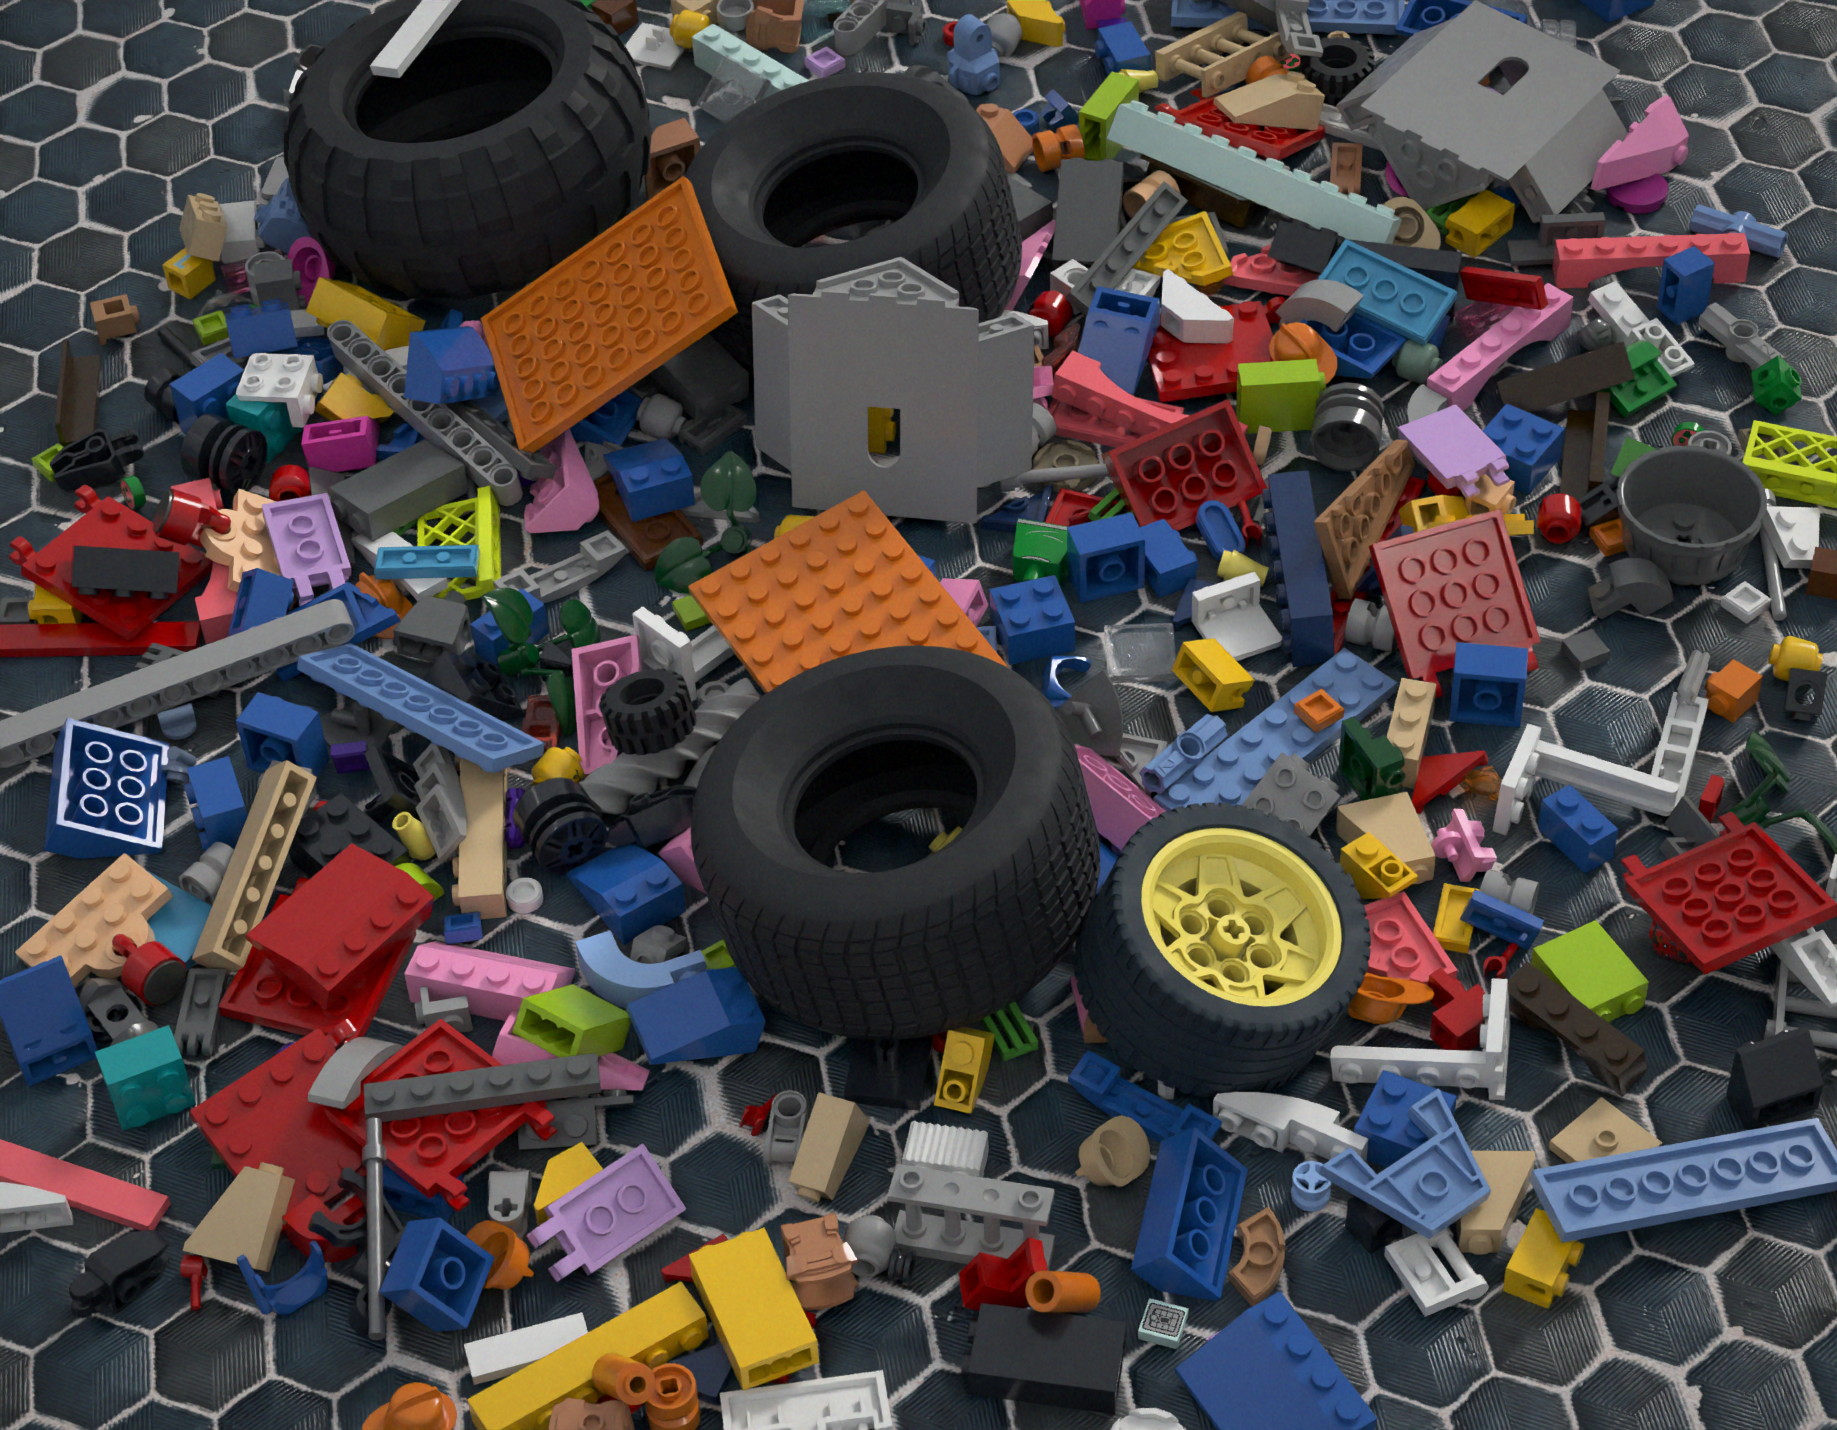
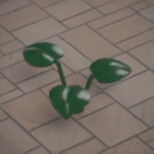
M733 451L726 452L706 471L700 485L701 496L706 505L715 511L726 509V514L732 527L727 528L722 533L720 544L703 552L699 541L694 537H680L670 542L663 549L656 563L655 581L659 586L678 593L690 594L689 585L712 573V565L706 557L723 549L729 553L745 551L746 554L753 550L752 546H750L752 543L751 532L745 526L739 525L733 510L745 512L752 508L757 496L756 482L748 465Z
M498 588L481 596V599L489 607L503 636L511 643L508 645V649L501 651L498 655V664L501 671L508 677L520 673L522 677L529 675L548 676L547 691L564 737L571 735L577 728L574 678L572 676L566 678L562 670L532 669L539 662V652L543 651L547 642L537 647L534 644L525 642L532 634L529 626L533 622V611L529 602L523 594L512 588ZM576 599L563 603L560 608V621L567 633L549 642L557 645L570 639L573 649L600 643V630L590 610L581 601Z
M1757 731L1750 733L1745 750L1751 752L1749 758L1755 759L1768 776L1751 795L1726 812V814L1733 812L1744 826L1755 822L1764 829L1770 825L1793 818H1803L1816 828L1832 847L1835 854H1837V839L1835 835L1812 811L1808 812L1803 808L1768 819L1767 814L1772 810L1762 797L1775 783L1784 794L1788 793L1790 789L1787 783L1791 781V778L1781 760L1762 735Z

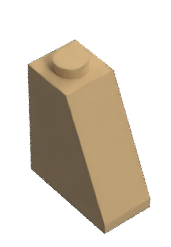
M1408 792L1338 806L1336 831L1338 836L1349 844L1370 832L1418 875V881L1413 884L1433 880L1436 855Z
M818 1092L788 1180L798 1190L797 1195L813 1202H819L821 1197L829 1200L834 1199L870 1123L868 1117L856 1103Z
M1471 1151L1491 1192L1485 1202L1456 1221L1457 1243L1461 1253H1473L1476 1255L1499 1253L1531 1182L1529 1179L1534 1169L1535 1151Z
M263 1162L260 1163L259 1169L245 1166L186 1240L182 1251L237 1265L236 1259L244 1254L253 1269L270 1272L283 1225L282 1216L286 1214L295 1179L283 1176L284 1168Z

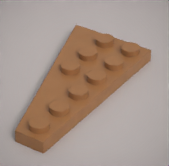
M1394 440L1313 522L1321 544L1323 559H1326L1330 571V582L1335 586L1339 599H1352L1356 591V583L1363 576L1371 557L1368 546L1379 542L1414 469L1415 463L1408 440Z

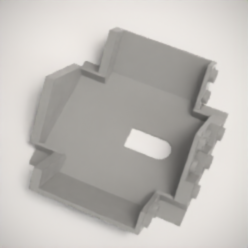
M1477 0L1473 1L1456 18L1412 35L1336 105L1351 131L1377 122L1376 132L1372 134L1410 199L1417 202L1424 210L1481 192L1498 178L1504 182L1509 181L1533 223L1539 222L1541 215L1559 214L1593 180L1598 160L1617 140L1623 142L1628 134L1603 91V88L1621 71L1620 69ZM1498 65L1512 87L1503 96L1479 84Z
M903 257L817 280L813 295L793 293L789 294L787 299L780 294L752 302L756 447L791 471L792 507L828 510L865 490L884 515L977 523V488L988 487L991 483L1003 479H1012L1019 474L1032 470L1034 324L1015 313L979 323L978 309L959 307V291ZM868 406L900 409V456L877 463L870 457L868 451Z

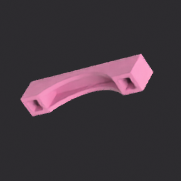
M1547 283L1544 288L1548 305L1543 310L1517 307L1427 378V387L1448 399L1447 408L1456 404L1464 411L1472 404L1490 376L1513 353L1535 341H1552L1570 326L1573 296Z

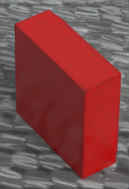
M1713 774L1700 798L1698 808L1710 824L1721 803L1725 784L1723 777Z

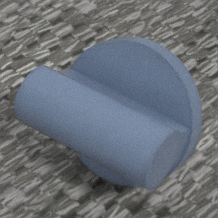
M191 704L157 713L162 732L169 739H184L190 736L197 727Z
M172 746L167 750V765H161L160 771L167 774L166 780L186 784L189 778L187 768L195 766L196 757L176 746Z

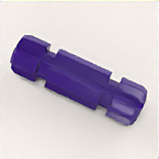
M511 787L506 791L505 826L507 829L505 830L506 846L510 849L515 847L522 848L525 845V841L515 828L513 821L515 806L525 794V790L521 787L516 789Z

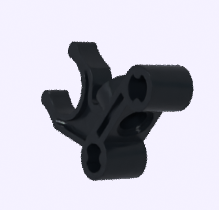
M346 1167L342 1170L337 1184L340 1188L352 1191L360 1198L364 1206V1217L352 1225H339L329 1220L322 1212L317 1211L312 1215L308 1223V1230L321 1235L334 1247H352L357 1244L365 1247L364 1253L350 1274L352 1278L364 1284L350 1308L348 1322L357 1333L369 1335V1312L365 1310L368 1307L367 1179L358 1175L352 1168ZM383 1195L385 1279L406 1226H402ZM386 1297L385 1320L392 1308V1301Z

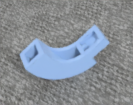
M611 930L575 942L579 966L587 983L603 999L623 1008H626L628 1003L706 970V963L701 950L655 964L633 961L619 950Z

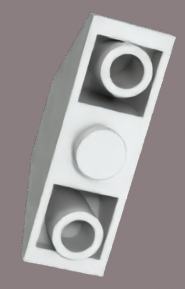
M1169 269L1163 272L1161 326L1183 343L1229 344L1232 342L1234 317L1227 310L1213 303L1205 294L1200 293L1189 285L1184 278L1178 277Z

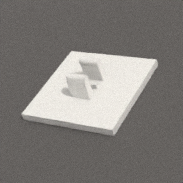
M643 22L625 45L635 63L671 70L687 49L675 45L673 37L669 34V28Z

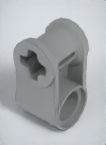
M783 1091L773 1099L769 1126L764 1138V1164H771L773 1161L795 1162L808 1124L806 1099L797 1091Z
M530 1170L490 1171L489 1217L492 1221L512 1229L517 1237L524 1240L528 1232L529 1205H531L532 1201Z

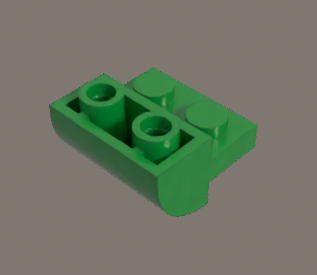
M1638 340L1626 346L1634 379L1599 390L1600 392H1610V401L1624 418L1669 394L1677 386L1658 361L1662 353L1647 341Z

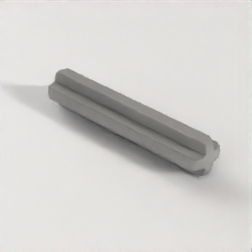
M1694 650L1691 653L1677 689L1676 700L1679 703L1685 701L1687 705H1692L1695 702L1708 668L1709 653H1700L1699 650Z

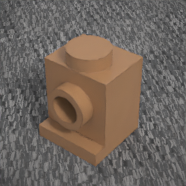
M127 294L90 302L101 345L107 344L106 339L122 337L137 332L135 324L141 323L136 305L130 306Z

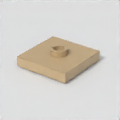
M1601 1097L1551 1139L1549 1149L1565 1162L1573 1163L1660 1147L1662 1142Z

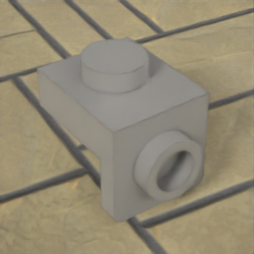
M653 926L633 939L630 959L645 964L668 961L684 951L687 938L675 934L674 930L670 927Z
M427 986L420 987L421 1001L414 1002L418 1025L425 1024L426 1029H428L439 1019H442L460 1033L473 1030L467 995L430 1002Z

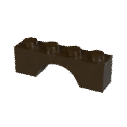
M1526 962L1508 980L1509 1011L1534 1030L1536 1028H1543L1562 1039L1580 1056L1592 1075L1621 1097L1648 1071L1645 1051L1529 962Z

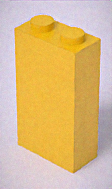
M765 1228L753 1232H743L733 1239L716 1245L704 1246L697 1252L689 1254L692 1279L743 1391L819 1363L817 1338L790 1281L786 1280V1272Z

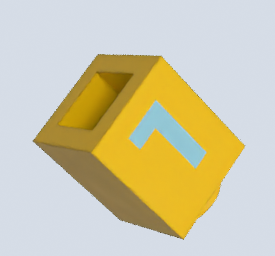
M186 247L163 264L168 289L188 299H192L216 280L213 260L188 255Z

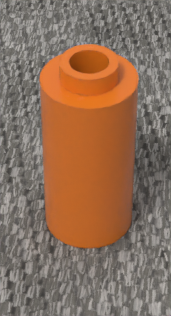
M1038 1271L1029 1278L1025 1290L1029 1305L1039 1312L1088 1313L1098 1305L1101 1296L1098 1281L1091 1274L1083 1272Z
M617 1353L605 1354L596 1361L592 1369L593 1383L600 1392L629 1405H639L646 1402L655 1390L656 1381L652 1370L645 1364Z

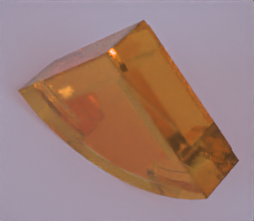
M1492 765L1470 771L1464 775L1465 780L1459 785L1466 792L1488 796V800H1498L1502 780Z

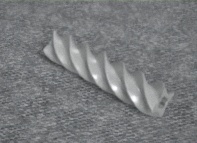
M747 677L738 680L723 694L711 697L699 706L695 711L697 722L693 726L694 730L691 734L685 736L686 739L681 743H677L670 749L654 754L629 755L623 752L611 764L603 765L591 772L584 781L578 782V785L588 798L590 806L598 813L599 818L602 819L603 813L622 814L628 808L632 795L637 796L645 792L648 794L655 792L659 778L677 779L681 777L688 760L698 761L707 750L715 745V742H718V739L723 737L732 724L763 696L755 690Z

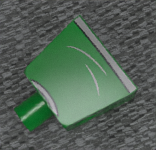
M1018 518L1013 550V578L1016 581L1025 582L1055 575L1061 586L1067 576V526Z

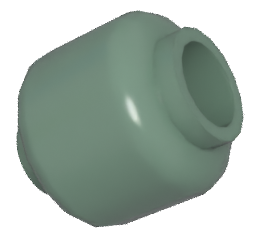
M1408 339L1392 358V366L1395 367L1397 376L1418 384L1427 383V378L1441 368L1443 362L1439 358L1437 346L1430 343L1423 346L1411 339Z

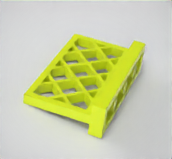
M1754 420L1743 463L1759 477L1763 484L1762 487L1771 490L1778 497L1837 508V455L1832 457L1825 450L1827 448L1837 449V437ZM1757 434L1771 435L1775 440L1764 443ZM1792 442H1805L1808 447L1798 450ZM1783 447L1789 454L1778 457L1772 450ZM1816 453L1823 461L1812 464L1806 457ZM1763 454L1768 460L1756 458V456ZM1797 461L1801 466L1791 465L1788 463ZM1830 467L1835 473L1826 472L1822 470Z
M490 486L478 488V497L444 504L417 518V546H429L437 538L443 541L439 546L479 545L480 550L477 577L454 578L450 583L447 582V589L432 597L444 599L449 591H457L465 597V600L480 598L485 593L496 589L493 581L501 578L500 508ZM475 510L466 521L459 518L464 512ZM442 518L434 528L427 525V520ZM451 524L458 526L450 536L443 533ZM468 531L475 534L466 544L459 541ZM468 578L476 581V586L464 589L459 588Z

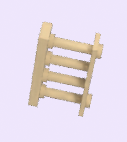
M1238 11L1155 51L1156 73L1158 79L1164 82L1182 73L1200 79L1202 97L1208 98L1246 79L1248 69L1260 57L1272 56L1280 62L1290 57V53L1285 50L1279 31L1268 37L1248 30L1247 14ZM1245 42L1252 44L1248 47L1241 46ZM1223 53L1231 54V55H1229V56H1227V57H1225V58L1222 57V56H1219V55H1221V54H1223ZM1202 63L1209 64V66L1205 68H1202L1198 65Z

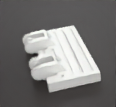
M883 1370L720 1393L724 1430H868L873 1428L874 1430H893Z

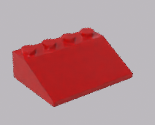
M1229 399L1101 454L1114 486L1118 490L1128 511L1133 513L1139 527L1165 519L1172 530L1176 529L1179 531L1196 523L1195 518L1198 509L1206 501H1219L1226 505L1227 508H1231L1237 505L1239 501H1247L1262 494V489H1267Z
M351 843L247 933L245 939L324 1010H328L431 917L434 896L407 872Z

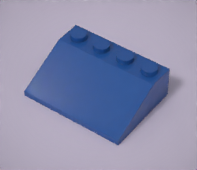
M66 718L54 745L44 851L78 859L121 856L123 853L127 855L160 853L163 843L167 774L162 773L160 770L161 765H167V750L170 743Z
M1281 1291L1247 1309L1175 1368L1177 1376L1217 1430H1375L1378 1418Z

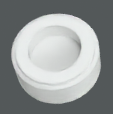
M519 878L511 882L506 889V899L509 908L521 914L537 910L543 903V892L540 883L532 878Z

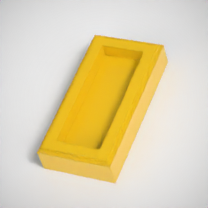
M1446 883L1443 885L1433 935L1445 950L1468 954L1474 926L1460 920V917L1475 890L1474 888Z

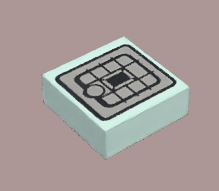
M1149 1298L1138 1330V1339L1177 1349L1188 1318V1308Z

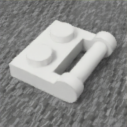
M1449 1227L1431 1239L1416 1233L1385 1246L1384 1256L1425 1317L1465 1299H1478L1489 1288L1483 1276L1476 1275L1452 1240L1453 1233ZM1431 1247L1440 1249L1461 1280L1460 1282L1455 1283Z

